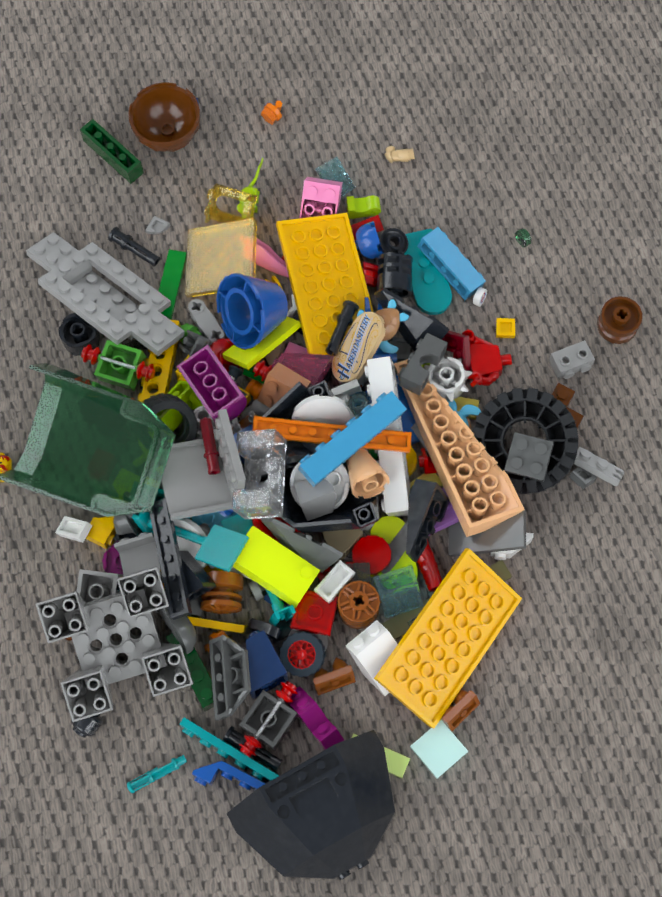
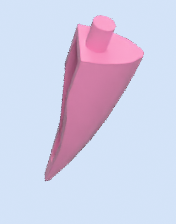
M243 235L240 238V241L245 244L242 257L268 271L289 278L285 261L269 245L256 237L248 238Z

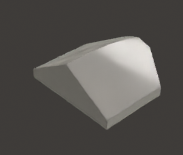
M307 479L294 483L299 504L307 521L333 512L337 496L333 485L327 480L323 479L315 487Z

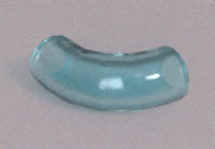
M364 391L353 394L348 402V406L356 418H359L362 415L361 411L371 404L368 393Z

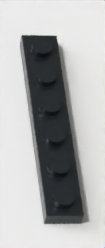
M163 498L148 504L165 593L169 604L170 618L175 620L192 614L174 522L170 519L166 499Z

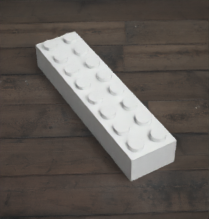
M391 357L368 359V366H364L366 378L368 377L370 382L367 385V393L372 400L371 407L377 403L376 399L384 392L388 394L392 391L399 399L395 365ZM401 416L384 430L403 431ZM375 450V453L379 456V461L376 462L389 476V484L386 483L384 485L385 490L382 492L384 495V499H381L382 511L388 516H408L410 483L406 453Z

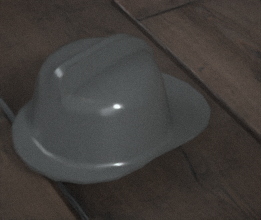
M127 491L124 494V505L114 513L113 523L118 535L134 533L138 536L141 530L132 519L133 514L138 515V508L136 502L129 500L131 492Z

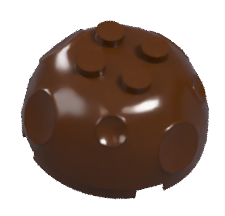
M169 82L156 83L142 89L137 94L133 104H130L129 122L139 142L155 151L174 152L188 145L197 133L200 126V109L195 96L187 88L184 90L178 87L177 84Z

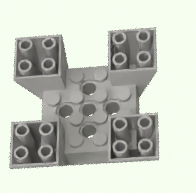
M157 566L117 578L121 592L85 603L78 592L75 591L36 603L47 642L52 643L72 637L81 668L61 682L72 722L113 710L110 684L143 673L147 675L153 697L193 685L182 646L180 644L161 642L152 611L169 606ZM107 614H113L116 617V620L114 622H108L106 621L105 616ZM138 627L142 632L139 635H133L130 630ZM118 633L122 639L120 641H113L111 635ZM95 639L100 640L102 646L94 647L91 642ZM125 653L128 658L126 660H119L117 655Z

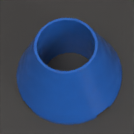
M240 273L225 276L220 282L216 299L217 312H221L223 320L221 326L226 336L237 347L249 349L257 346L286 319L288 302L284 291L278 284Z

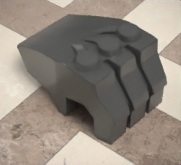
M187 330L188 334L184 337L183 344H180L182 352L192 356L206 345L210 347L212 341Z

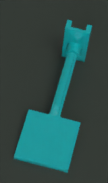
M141 501L140 505L143 509L139 516L133 514L132 519L143 533H153L148 503ZM214 524L207 537L174 526L176 536L202 545L194 557L196 560L230 572L249 539L246 535Z
M251 510L220 521L222 527L246 535L250 528L254 526L251 519ZM266 589L274 612L269 619L270 624L276 626L280 619H285L286 622L291 620L296 613L294 606L285 607L279 597Z

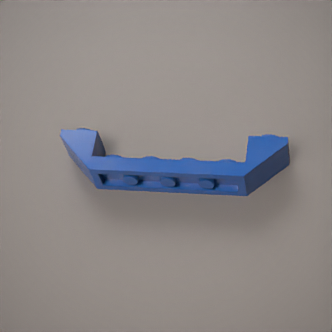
M223 761L195 769L192 772V775L196 777L194 781L203 786H206L207 783L212 785L219 771L222 772V777L230 781L235 778L240 781L239 785L249 791L251 787L256 790L265 784Z

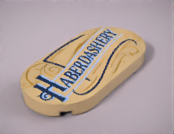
M364 312L353 322L338 349L337 355L334 356L332 361V372L337 380L348 383L352 380L360 379L365 372L364 366H368L367 360L373 358L385 336L383 324L385 322L380 315L374 312Z

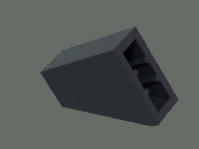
M180 551L189 600L191 602L215 588L216 584L188 551Z

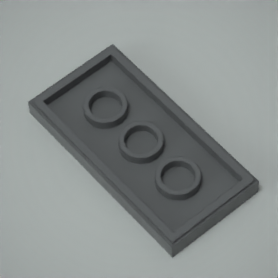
M524 510L484 532L466 537L460 522L449 526V556H460L465 548H469L475 554L526 549V511Z

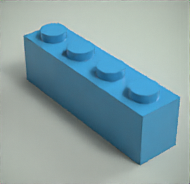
M439 227L422 237L417 247L464 300H467L476 293L478 288L484 285L486 280L482 274L472 266L471 262L463 256L459 248L448 239L446 233L441 231Z

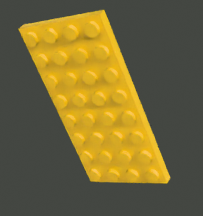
M340 213L277 221L276 227L309 359L331 357L333 354H327L325 349L337 325V316L341 314L343 302L349 300L359 306L358 311L353 316V322L360 310L365 312V297L369 298L370 309L373 312L348 214ZM352 325L348 326V328H347V330H346V333H345V335H344V338H345V336L347 335V333H348V331H349V329L351 328Z
M465 548L374 679L426 725L434 729L522 598L472 550Z

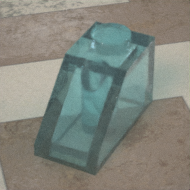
M338 157L329 159L315 168L320 179L343 182L341 197L355 188Z

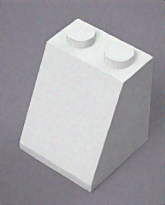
M376 620L345 646L362 674L386 696L390 692L378 683L374 677L398 644L390 632Z

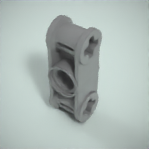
M200 299L190 301L188 305L190 316L196 327L202 332V336L211 340V344L217 339H224L223 330L204 302Z

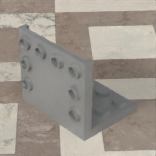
M226 409L218 410V418L215 419V443L220 454L218 456L221 469L219 474H208L207 461L204 458L203 439L154 447V454L171 521L242 507L246 478Z

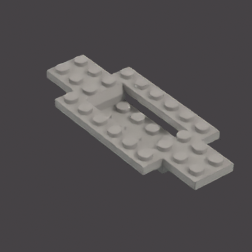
M53 232L26 250L27 256L48 271L38 279V284L116 345L126 338L130 340L135 338L159 356L184 337L185 331L161 313L171 306V301L93 242L78 251ZM92 266L142 304L138 306L94 273Z

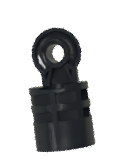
M389 228L382 233L380 238L383 254L378 256L377 291L385 288L401 298H407L412 294L413 257L409 254L404 255L409 245L405 233L396 228Z

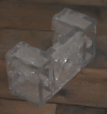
M276 429L237 432L236 446L238 453L245 459L244 475L246 480L244 489L233 490L232 510L244 519L282 517L287 440ZM268 474V479L261 483V476Z

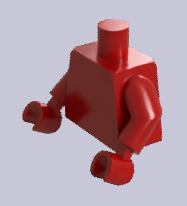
M468 329L462 332V334L468 335L470 342L472 374L468 376V379L470 378L472 381L470 385L472 387L475 385L490 386L501 376L502 366L512 365L511 354L500 355L498 345H493V343L475 336L473 331Z

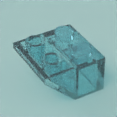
M412 565L373 577L385 619L423 607L419 585Z

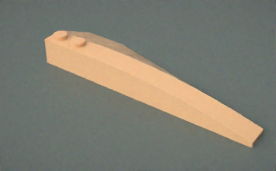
M407 360L394 363L397 375H399L402 367L406 368L408 365ZM428 381L419 396L402 387L422 439L466 537L484 532L524 511V507L508 474L501 470L497 465L498 462L487 453L485 446L478 442L466 423L456 411L450 408L447 400L440 396L437 388Z

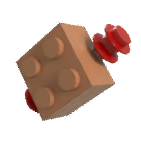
M263 360L261 363L258 362L253 369V372H255L254 377L260 375L262 377L261 381H265L257 401L269 408L277 403L299 381L306 388H309L311 383L308 379L279 362L274 367L272 365L267 367L265 366V360Z

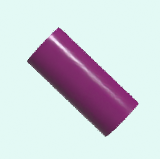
M206 345L177 365V368L214 421L218 418V410L226 409L230 421L243 412L247 404L246 397L209 345Z

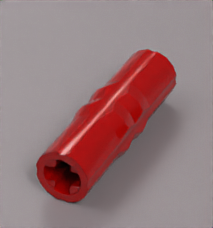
M427 540V546L417 562L428 591L435 592L441 584L442 578L434 558V553Z

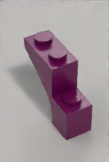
M299 686L295 690L298 695L293 694L291 696L293 702L287 704L292 710L297 712L298 717L314 735L322 748L326 750L337 743L345 741L337 728L327 719L318 704Z

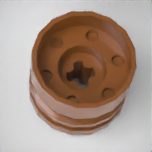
M231 571L206 572L215 582L216 587L201 596L203 601L200 604V609L215 614L241 612L242 604L239 602H242L243 597L236 593L243 590L244 576Z
M353 581L345 585L338 596V613L342 622L350 628L363 629L370 626L377 619L380 599L375 587L363 581ZM362 600V604H359V606L355 605V602Z

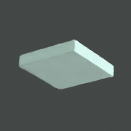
M442 720L438 722L434 729H429L410 746L436 779L468 753V750Z

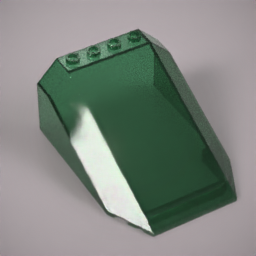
M48 363L31 364L29 369L45 374L44 387L25 450L13 470L0 473V480L106 517L151 512L176 435L141 401Z

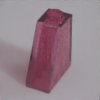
M282 353L279 358L277 357L274 360L272 366L274 367L278 362L311 381L309 387H312L323 381L332 366V357L322 354Z

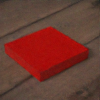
M307 590L295 608L296 613L292 618L291 629L330 637L338 604V596L329 604L316 592Z

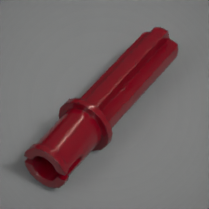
M204 417L200 419L205 449L204 458L207 461L208 474L216 475L221 472L218 460L220 454L216 448L211 418Z

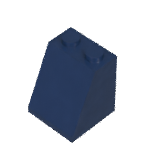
M259 630L254 631L246 639L251 683L250 694L253 699L257 698L263 690L268 692L279 686L281 682L284 683L289 680L288 674L264 630L261 632Z

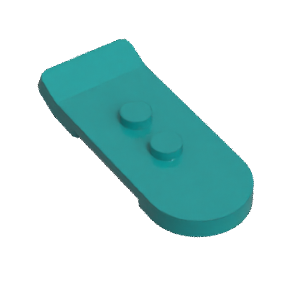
M433 229L405 234L409 245L404 255L409 254L413 257L412 291L416 305L426 314H441L451 304L452 292L449 282L417 247L422 237L433 231Z

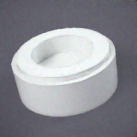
M482 287L477 289L473 298L474 305L480 307L483 304L487 295V289Z

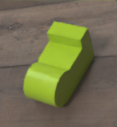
M371 195L364 198L346 197L349 219L375 216L381 213L378 196Z

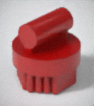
M364 262L362 270L366 285L376 287L378 265Z

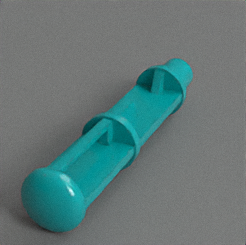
M185 756L172 758L171 763L161 768L156 767L127 782L129 792L134 793L165 775L178 770L181 765L187 763Z

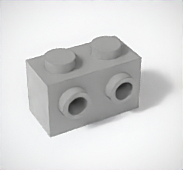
M585 340L553 352L549 358V362L558 379L571 378L579 371L582 373L592 368L595 361Z

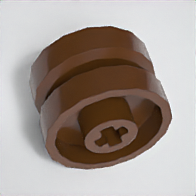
M618 296L608 300L598 317L597 328L599 334L611 343L623 344L629 342L634 338L642 322L643 314L640 306L628 297Z

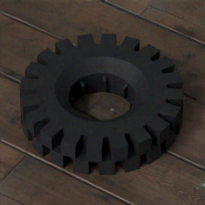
M516 388L512 389L511 392H503L497 395L496 399L490 400L484 406L485 409L482 413H479L475 420L476 425L473 427L472 432L478 442L485 446L487 453L498 462L497 465L502 471L505 470L508 458L504 447V442H507V440H504L507 430L513 428V424L524 421V423L526 421L534 422L539 425L538 429L542 428L544 430L546 440L554 442L544 482L507 473L517 493H540L550 487H554L566 477L577 457L578 431L572 414L560 400H557L547 392L538 391V389Z

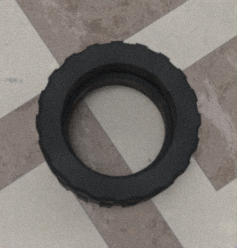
M169 393L152 395L150 398L145 399L137 409L134 417L135 432L141 442L153 453L154 447L192 441L197 437L198 421L195 413L177 396ZM176 409L182 415V426L179 432L169 440L158 441L153 439L149 433L152 418L162 410Z

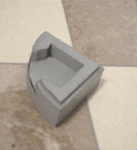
M154 216L145 231L148 234H160L171 225L169 222Z

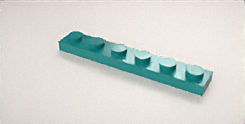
M185 717L180 722L183 733L191 738L194 735L200 738L199 743L207 748L215 747L218 749L217 754L225 759L228 756L235 760L234 764L243 770L246 767L253 771L251 775L262 781L265 778L271 781L279 776Z

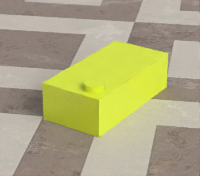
M252 526L246 534L249 539L233 567L296 608L320 570Z

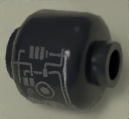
M100 714L72 722L74 726L72 729L81 737L93 736L103 723Z

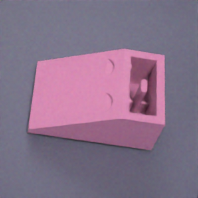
M307 177L304 180L300 218L338 214L343 182Z

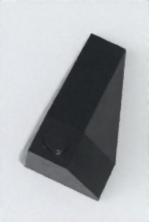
M385 288L374 293L375 298L383 309L387 308L388 302L394 299L399 313L409 315L408 320L400 321L398 331L415 352L420 338L424 339L427 333L442 339L450 330L431 315L426 317L419 313L420 309L418 307L407 306L404 304V299Z
M416 479L414 485L410 488L406 554L413 562H417L427 546L428 536L435 533L434 526L437 522L442 521L450 502L437 482Z

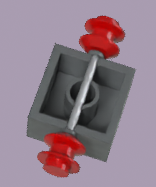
M288 681L286 683L281 682L282 689L275 690L279 697L277 699L263 690L240 723L241 728L252 735L244 736L246 739L244 744L239 743L242 747L240 751L246 756H256L255 749L262 748L258 740L275 751L298 718L297 712L284 704L285 702H293L291 699L293 694L298 695L295 691L297 687Z

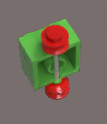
M107 340L102 354L99 347L92 349L90 344L84 347L81 353L83 362L86 363L88 360H91L92 365L98 362L94 375L100 381L135 391L138 380L145 377V381L148 382L155 376L156 369L154 365L146 366L145 360L147 356L139 349L122 344L116 345L114 342Z

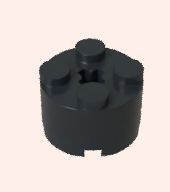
M76 313L67 315L63 319L61 326H59V336L66 350L72 355L81 356L83 348L89 344L92 345V349L99 346V331Z

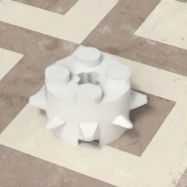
M443 356L438 366L430 364V366L425 365L424 368L430 371L429 382L437 388L440 396L453 402L463 391L469 392V389L465 386V380L468 379L472 372L464 370L461 363L462 359L457 360L452 357L445 359Z

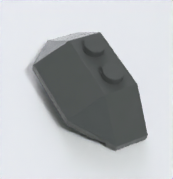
M225 635L209 641L214 714L217 721L233 715L251 691L248 650Z

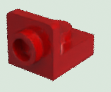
M422 448L421 456H418L419 467H423L425 474L437 473L431 457H427L425 448Z

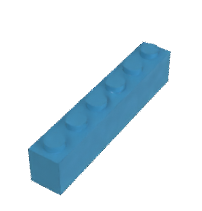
M392 391L388 394L385 392L376 399L377 403L372 407L370 404L361 411L362 415L359 418L353 417L345 424L347 427L343 431L338 429L330 436L332 440L327 444L322 442L315 448L316 453L312 456L307 454L299 461L301 465L298 470L313 487L405 413L407 408Z

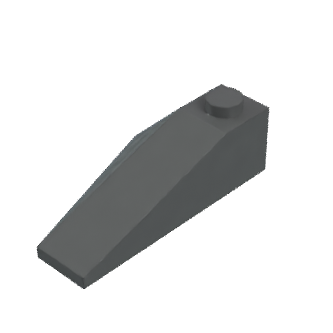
M261 517V521L283 546L318 568L321 573L343 555L337 549L323 542L319 543L311 540V536L297 532L295 528L274 518Z

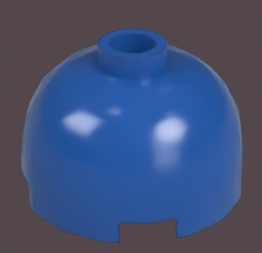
M374 221L362 225L356 232L355 244L357 251H360L362 256L369 259L378 258L379 255L383 254Z

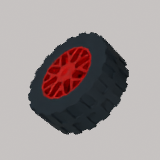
M297 632L288 636L280 648L282 664L286 668L285 670L293 676L307 677L313 675L321 669L325 662V646H323L318 636L310 632Z

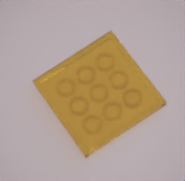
M255 218L188 229L185 295L187 297L217 293L222 279L233 273L255 277L257 220Z

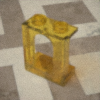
M217 183L208 190L207 199L209 201L204 210V215L206 216L205 223L212 219L240 228L239 233L246 235L252 227L257 196ZM219 196H227L243 201L242 217L221 211L216 205L217 198Z

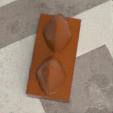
M337 657L333 662L332 672L321 668L314 674L313 678L318 696L356 682L351 665L348 666L346 662Z
M461 689L453 700L456 705H450L442 716L444 724L451 732L480 705L478 697L473 691L467 692Z

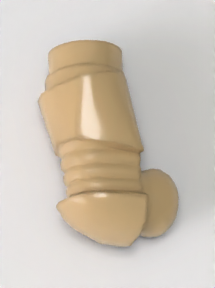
M394 146L386 148L385 157L390 163L394 161L408 162L415 159L413 148L396 151Z

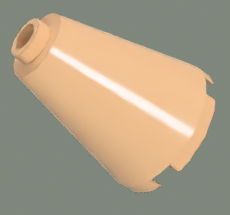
M361 448L346 460L351 492L356 498H359L358 496H363L364 499L374 497L385 490L384 485L386 483L389 484L388 474L365 448Z

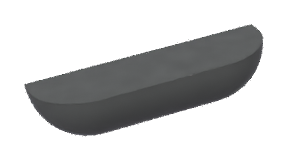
M168 607L157 610L185 653L189 654L194 649L197 633L188 617L184 616L173 620L170 618Z

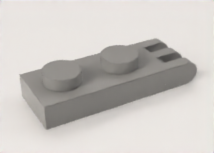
M579 446L577 457L573 464L614 486H618L624 471Z

